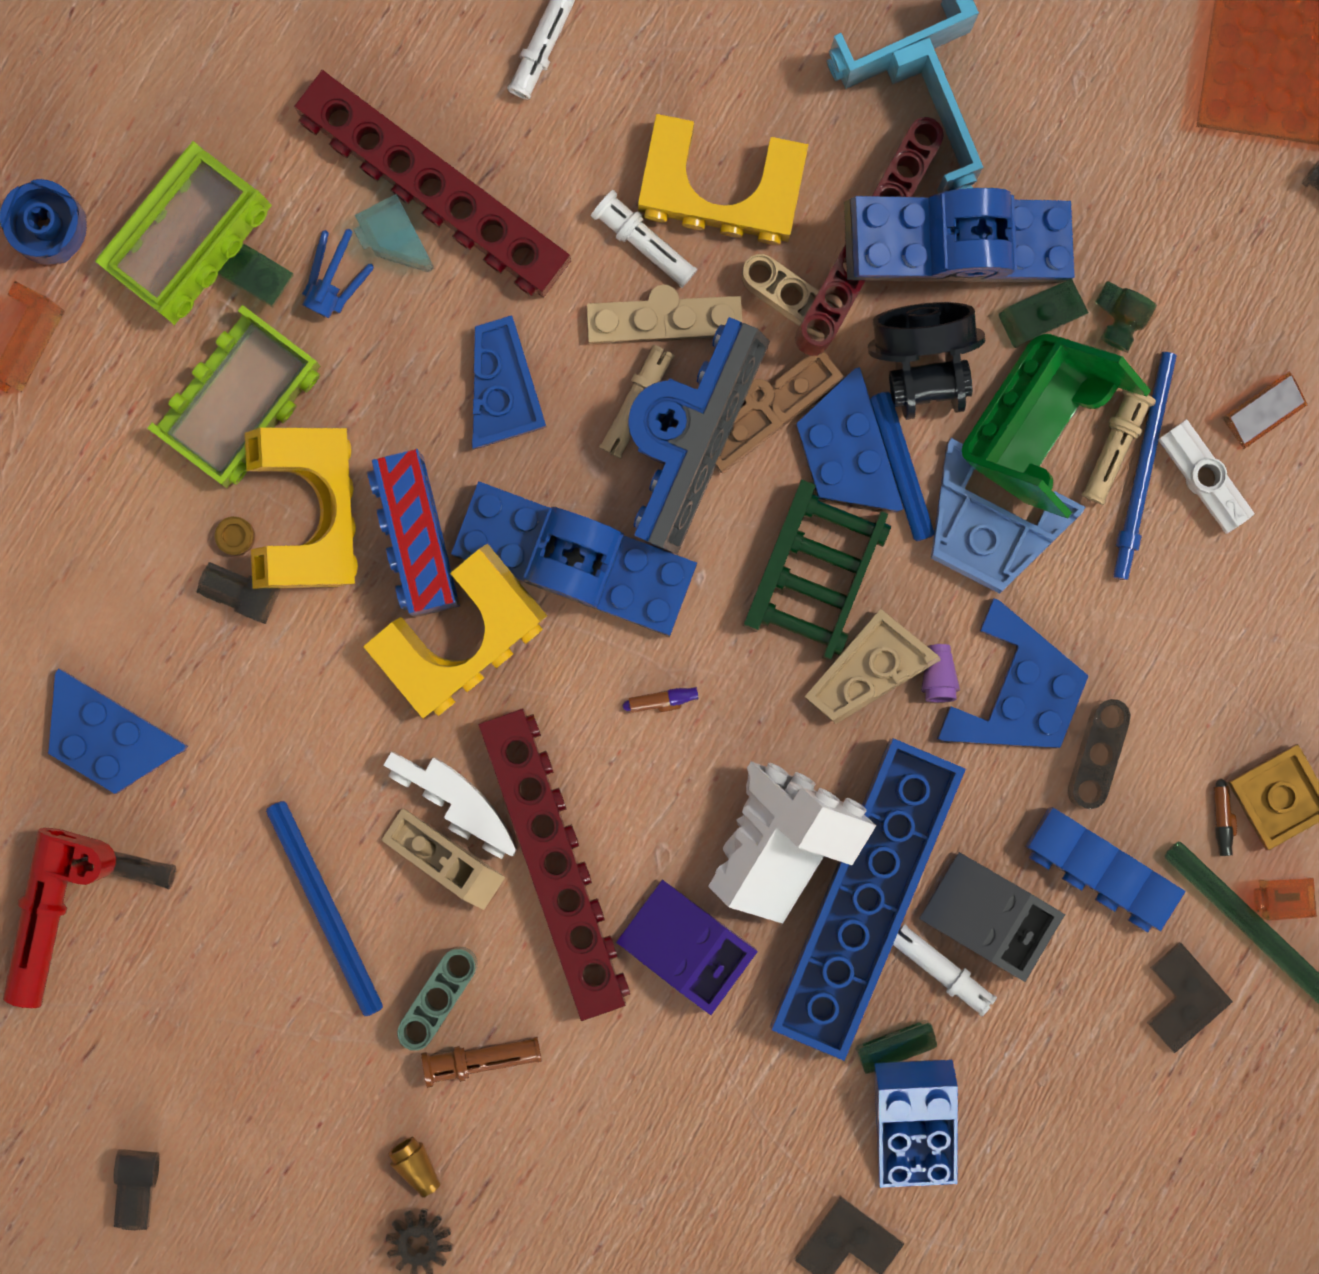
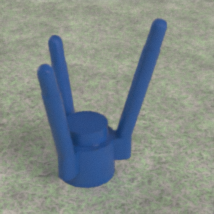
M351 229L345 230L323 280L318 279L329 233L326 230L322 231L309 280L302 295L306 296L302 305L327 318H330L333 310L341 313L346 301L374 269L373 264H368L344 292L337 297L340 289L331 285V281L352 236Z

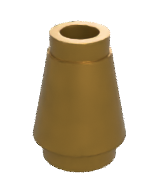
M412 1136L390 1150L388 1153L392 1160L390 1166L422 1198L432 1194L440 1187L441 1183L437 1179L423 1142L418 1143L415 1137Z

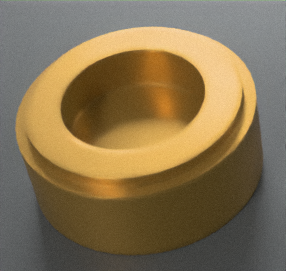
M231 516L223 519L216 527L215 541L219 549L224 553L240 556L252 548L255 542V531L252 525L245 519Z

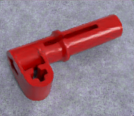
M38 829L25 895L20 897L17 903L22 909L3 994V1000L6 1003L22 1008H39L42 1006L60 917L67 913V907L64 904L67 884L72 882L87 885L105 878L113 872L116 865V856L109 844L61 829ZM88 856V861L85 860L72 865L73 859L77 860Z

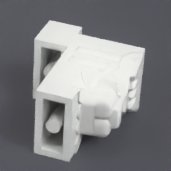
M751 761L747 767L748 781L746 784V794L749 798L743 807L742 813L744 815L736 820L739 828L723 846V851L728 857V861L717 868L716 874L708 887L730 908L783 924L823 857L853 865L876 825L864 815L867 810L860 803L850 798H846L844 802L840 801L835 795L822 788H819L818 791L814 790L815 782L801 773L795 772L794 776H791L784 769L773 763L763 766Z

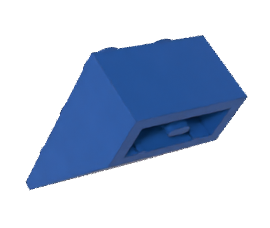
M953 1060L874 1063L879 1187L958 1184V1084Z

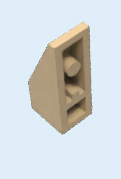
M404 808L401 809L381 840L458 897L483 910L505 879L502 874Z

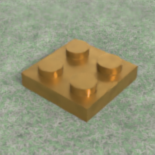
M1298 744L1289 747L1228 781L1230 788L1265 850H1271L1319 823V780Z

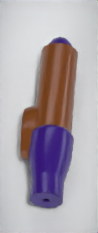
M697 687L675 688L664 692L631 697L623 703L622 707L626 711H631V713L658 708L659 712L680 709L682 704L699 699Z

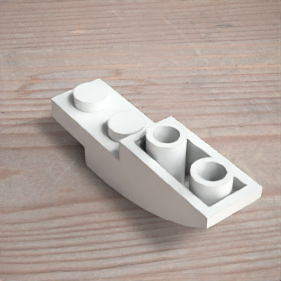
M396 752L390 753L383 765L391 769L388 777L406 787H409L411 782L425 789L422 796L441 807L445 801L451 804L444 816L445 819L451 822L448 829L467 840L471 834L485 841L482 846L483 849L501 859L505 853L514 856L517 846L508 828L486 797L471 782L437 758L433 757L425 770Z

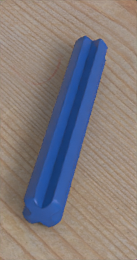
M889 392L875 394L871 397L870 401L913 539L921 541L931 538L934 535V529L891 394Z

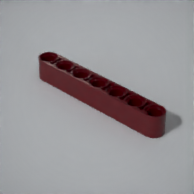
M921 117L913 122L872 196H913L942 143L944 133L938 121L930 117ZM915 135H925L931 145H921L917 142ZM897 167H908L912 171L913 177H903L899 174ZM846 243L796 332V345L806 355L818 356L824 353L836 336L866 281L847 280V272L843 267V263L846 262ZM829 294L836 295L840 298L842 307H831L827 304L825 296ZM807 328H819L824 334V340L815 341L811 339L807 333Z

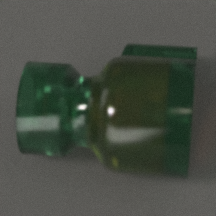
M1106 281L1095 302L1114 318V322L1106 327L1101 340L1120 351L1128 353L1134 342V332L1146 328L1157 308L1156 303L1136 291L1121 288Z

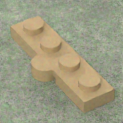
M663 284L652 289L648 301L587 304L589 344L714 338L718 327L721 324L726 325L729 317L742 322L741 296L679 299L678 293L673 287Z

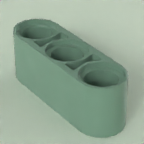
M455 947L448 951L441 959L398 1027L397 1036L405 1048L421 1050L431 1042L478 968L476 955L470 949ZM462 955L468 959L470 969L467 974L457 976L450 971L449 960L452 956ZM433 988L443 989L448 995L447 1006L440 1009L432 1007L428 1002L427 995L429 990ZM419 1021L425 1025L427 1035L424 1040L413 1041L408 1037L406 1027L409 1022Z

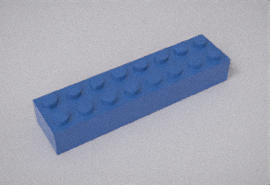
M894 738L889 739L862 803V806L867 810L864 815L876 827L853 865L838 861L770 1024L772 1031L845 1061L965 773V768Z

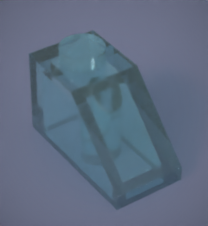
M397 194L355 215L360 226L353 230L363 249L371 246L377 257L425 272L434 270V266Z

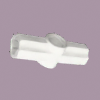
M1187 419L1158 439L1186 478L1188 488L1199 496L1225 534L1231 532L1255 514L1227 476L1225 465L1220 460L1215 459ZM1201 467H1207L1213 471L1215 481L1211 487L1200 483L1198 471Z

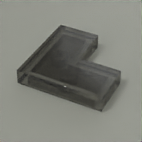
M1180 942L1150 967L1174 994L1175 998L1151 1018L1147 1024L1173 1053L1182 1048L1233 1002Z
M840 1195L794 1259L812 1274H834L848 1254L851 1253L878 1274H883L904 1246V1242Z

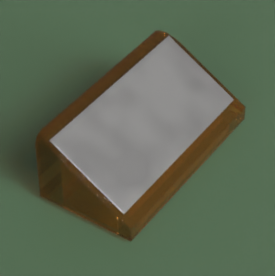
M1288 371L1227 413L1222 419L1242 448L1245 449L1308 404L1294 376Z

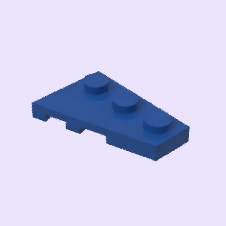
M507 316L475 326L472 449H479L547 428L513 316Z

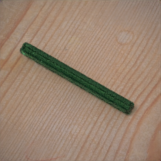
M1182 842L1174 843L1167 850L1165 859L1319 1004V972Z

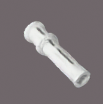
M611 190L592 212L591 217L594 220L600 219L616 233L617 240L623 242L628 240L650 259L652 263L679 284V287L683 288L698 269L693 267L672 249L670 245L643 224L644 218H642V214L638 211L632 212L616 198L617 193Z

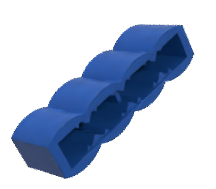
M1053 807L1048 808L1025 845L1026 848L1032 851L1029 856L1031 860L1047 870L1050 869L1052 864L1065 872L1062 877L1064 881L1080 891L1083 890L1085 885L1098 893L1095 898L1097 902L1114 912L1118 906L1131 914L1128 921L1147 933L1151 927L1158 931L1163 929L1186 892Z

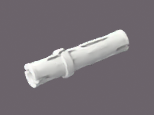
M575 0L549 1L527 49H522L519 55L521 62L510 85L507 87L509 92L522 99H530L542 70H547L550 64L548 57L563 29Z
M906 924L899 929L893 945L948 988L946 992L950 996L957 995L977 1011L981 1017L984 1016L990 1009L989 1005L993 1004L997 997L970 977L971 972L966 968L963 970L958 968L910 930Z

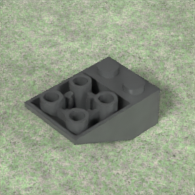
M958 852L919 919L1026 982L1065 914Z

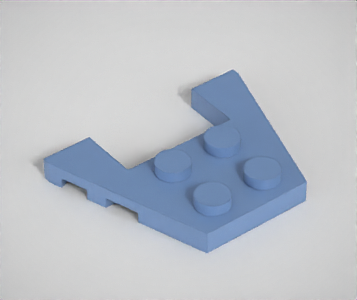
M951 438L945 450L931 559L1000 594L1083 513L1085 506L1054 491L1058 498L1072 512L1068 519L1045 510L1037 525L1018 517L965 489L974 468L962 456L963 444Z

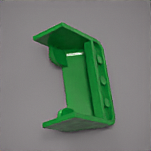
M1052 334L1039 335L1027 345L964 441L962 456L974 469L1022 502L1068 519L1072 512L1052 491L1053 477L1045 468L1040 467L1043 460L1079 406L1088 409L1099 408L1112 398L1118 388L1146 397L1151 390L1123 356Z

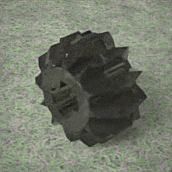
M426 1208L421 1209L419 1220H416L412 1210H407L404 1214L407 1224L399 1219H395L392 1226L398 1233H388L386 1236V1242L398 1245L388 1250L387 1255L389 1258L401 1255L402 1258L396 1266V1269L399 1271L403 1270L406 1264L409 1263L412 1265L410 1274H418L420 1265L423 1266L426 1274H433L434 1265L432 1261L437 1265L444 1266L447 1259L441 1252H450L452 1250V1243L441 1240L451 1234V1228L444 1227L438 1230L436 1227L440 1224L443 1217L437 1214L432 1222L427 1221L428 1209ZM421 1235H424L427 1238L425 1246H429V1248L426 1249L421 1246L418 1250H415L411 1246L414 1239H409V1237L419 1238Z

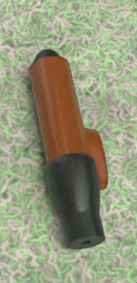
M1219 779L1216 782V786L1213 787L1216 839L1219 845L1220 856L1233 855V838L1237 835L1236 815L1231 813L1229 786H1227L1223 779Z

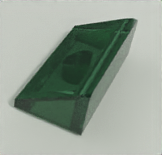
M923 1020L857 1045L855 1049L864 1072L869 1074L875 1071L874 1063L901 1062L935 1049L937 1041L932 1024L929 1021Z

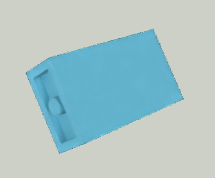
M942 0L941 6L947 17L946 20L855 61L842 33L835 35L831 50H829L831 58L827 60L834 80L838 81L841 79L845 89L887 71L893 52L929 37L935 49L970 33L979 14L974 1Z
M930 37L893 52L887 69L892 84L920 73L922 74L960 165V169L943 176L937 192L973 188L972 185L977 182L984 167Z

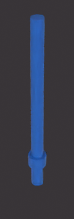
M1171 352L1161 353L1152 395L1156 402L1154 406L1149 408L1123 531H1119L1116 547L1119 548L1113 577L1116 579H1129L1134 551H1139L1142 535L1138 533L1177 354Z

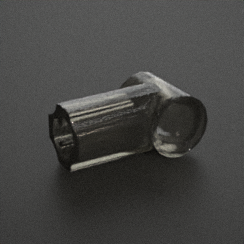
M209 562L200 577L196 592L213 601L235 608L234 612L266 624L281 589H253L252 576L247 578Z
M125 1149L117 1151L114 1166V1184H117L114 1227L134 1231L147 1230L149 1228L152 1191L156 1186L159 1174L160 1156L158 1152Z

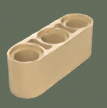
M765 254L753 255L744 264L742 271L744 287L800 326L819 290ZM756 265H762L769 270L770 279L764 283L754 282L749 276V270ZM788 287H793L801 293L802 301L796 305L785 304L782 301L781 292ZM825 296L828 305L833 308H839L833 300ZM807 328L809 334L817 338H824V334L819 328Z

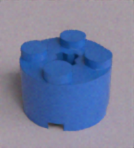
M36 179L20 187L17 186L6 196L1 207L0 223L6 239L14 249L35 263L45 265L65 263L80 249L84 242L87 231L85 211L65 188L53 181ZM49 218L50 223L48 226L40 228L37 225L39 219L46 220Z

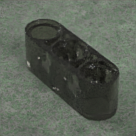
M1108 699L1100 701L1090 712L1068 785L1069 799L1079 808H1098L1105 803L1108 797L1131 717L1129 708L1120 700ZM1107 706L1114 707L1119 713V721L1113 728H1108L1101 720V713ZM1096 743L1103 744L1108 751V758L1102 765H1096L1090 758V750ZM1090 780L1097 788V795L1094 800L1086 803L1080 798L1078 791L1084 781Z

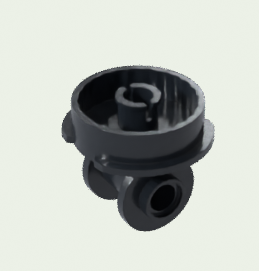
M933 302L903 306L877 315L873 319L875 339L868 344V353L871 357L879 360L896 362V370L889 371L890 393L894 407L901 406L905 420L915 419L916 405L927 404L931 400H936V402L951 400L955 413L964 412L966 397L972 396L973 388L969 363L967 360H961L960 354L971 352L985 343L984 331L976 328L975 309L970 305L962 303ZM945 352V362L910 366V362L919 360V356Z

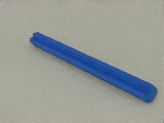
M280 801L269 806L266 809V813L362 1014L370 1016L383 1008V1004L287 803Z

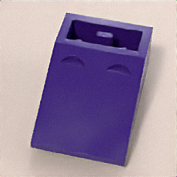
M663 879L616 942L710 1015L713 1014L758 952L755 947Z

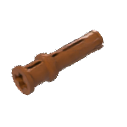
M538 1037L465 1051L464 1047L460 1048V1046L453 1048L452 1052L430 1056L427 1052L421 1053L427 1088L433 1087L435 1082L458 1079L460 1082L466 1081L469 1078V1074L542 1062Z

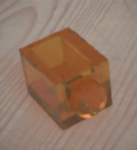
M1304 876L1259 879V888L1254 890L1256 911L1261 912L1262 918L1267 920L1317 917L1314 878Z

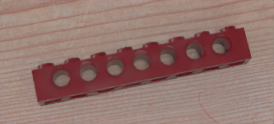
M321 70L294 107L301 116L298 122L314 135H317L319 131L332 139L329 145L345 158L352 154L362 162L359 168L372 179L379 181L382 177L393 185L390 191L408 205L412 200L424 208L421 214L439 228L443 223L455 231L452 237L468 250L475 246L486 255L483 258L486 264L500 274L504 269L517 278L514 284L532 297L536 292L544 298L571 263L569 253L324 70ZM343 110L349 113L347 122L342 126L329 124V118L335 111ZM368 133L377 134L380 140L375 148L367 150L360 147V140L364 135ZM398 156H405L411 160L409 168L401 173L392 171L390 165L393 159ZM436 179L442 183L440 191L433 196L424 195L421 192V186L426 180ZM459 202H467L473 207L471 214L465 219H457L451 214L453 207ZM490 225H498L504 230V233L500 240L488 242L482 237L484 229ZM520 248H528L534 252L535 256L530 264L518 265L513 261L514 253Z
M520 709L478 724L580 1020L584 1021L626 1006L624 997L631 993L624 973L616 974L612 959L617 958L618 955L611 935L606 937L602 935L599 922L604 921L605 918L598 898L590 900L586 885L592 884V880L585 861L578 863L573 848L579 847V843L572 824L564 825L560 812L567 809L560 788L552 790L547 775L554 773L547 751L539 753L535 738L541 736L534 714L527 716L525 710ZM514 741L524 742L529 749L528 758L523 763H513L507 756V749ZM532 777L540 782L542 792L536 800H527L521 795L520 785L524 779ZM538 815H548L553 819L555 828L550 836L540 837L533 831L532 824ZM560 852L565 855L567 868L564 872L554 874L546 868L545 859L549 853ZM573 889L579 894L580 905L575 910L567 911L559 905L558 895L562 890ZM585 926L592 931L593 941L589 946L578 947L573 944L571 931L575 927ZM591 963H598L604 967L606 978L599 984H591L584 978V968Z

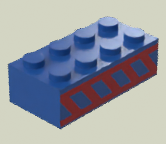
M418 449L372 460L374 470L367 471L372 493L376 495V498L381 497L383 508L377 509V516L382 533L385 532V535H390L392 546L387 547L386 552L391 570H394L395 573L399 572L402 584L395 586L400 608H403L404 611L408 610L409 614L414 617H419L460 607L454 579L450 574L452 572L423 455Z

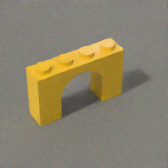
M656 114L638 201V212L645 213V219L663 223L667 222V218L682 220V226L695 230H704L705 225L720 228L721 234L736 238H742L743 233L756 235L759 242L769 245H780L781 241L789 242L809 144L770 137L762 180L755 192L737 204L717 205L701 198L693 190L687 177L686 166L694 131V121Z
M260 427L245 432L247 471L294 473L305 479L312 486L320 505L318 527L313 536L303 545L264 546L251 549L253 589L340 587L355 584L358 563L356 556L353 554V537L356 525L354 518L351 516V498L354 487L352 479L349 477L348 461L351 457V443L347 439V428Z
M489 544L479 548L450 573L477 605L484 620V639L480 649L473 657L464 660H448L437 656L425 646L402 617L391 622L363 646L423 719L432 711L437 716L441 715L456 702L451 697L456 691L462 687L466 693L469 692L485 678L480 673L485 667L491 663L495 668H498L514 654L509 647L519 639L524 644H527L543 630L538 623L547 617L546 613Z

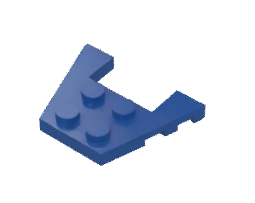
M993 598L980 632L1017 647L988 721L950 706L937 739L950 742L1060 748L1089 675L1000 600Z

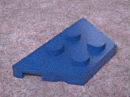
M860 367L850 372L798 421L796 428L819 499L899 512L903 510L902 502Z
M62 669L56 671L48 754L112 793L118 794L141 777L148 775L159 768L160 765L187 749L188 745L66 671Z

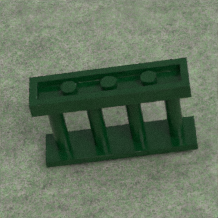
M801 479L743 626L757 632L761 624L768 626L771 623L826 645L822 658L830 660L833 653L841 655L849 634L842 630L876 545L884 546L891 525L885 523L888 513L883 511L878 514L876 522L873 523L818 501L819 497L813 495L816 485ZM814 515L869 537L861 559L804 537L805 533L798 530L803 517L811 518ZM799 551L855 573L847 595L790 573L791 569L784 566L789 552L797 554ZM785 587L840 609L833 630L830 631L775 609L776 605L770 603L775 588L783 590Z

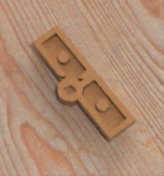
M825 352L818 356L808 355L777 379L773 385L763 379L753 380L745 398L746 405L740 409L721 456L718 457L715 463L722 474L844 379L843 374Z

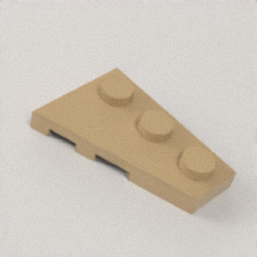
M880 609L806 694L805 698L837 724L941 659L930 648Z

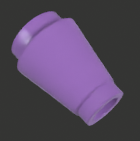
M947 644L929 645L928 648L936 653L941 660L924 670L921 692L925 693V701L932 703L957 700L956 692L960 691L951 653V646Z

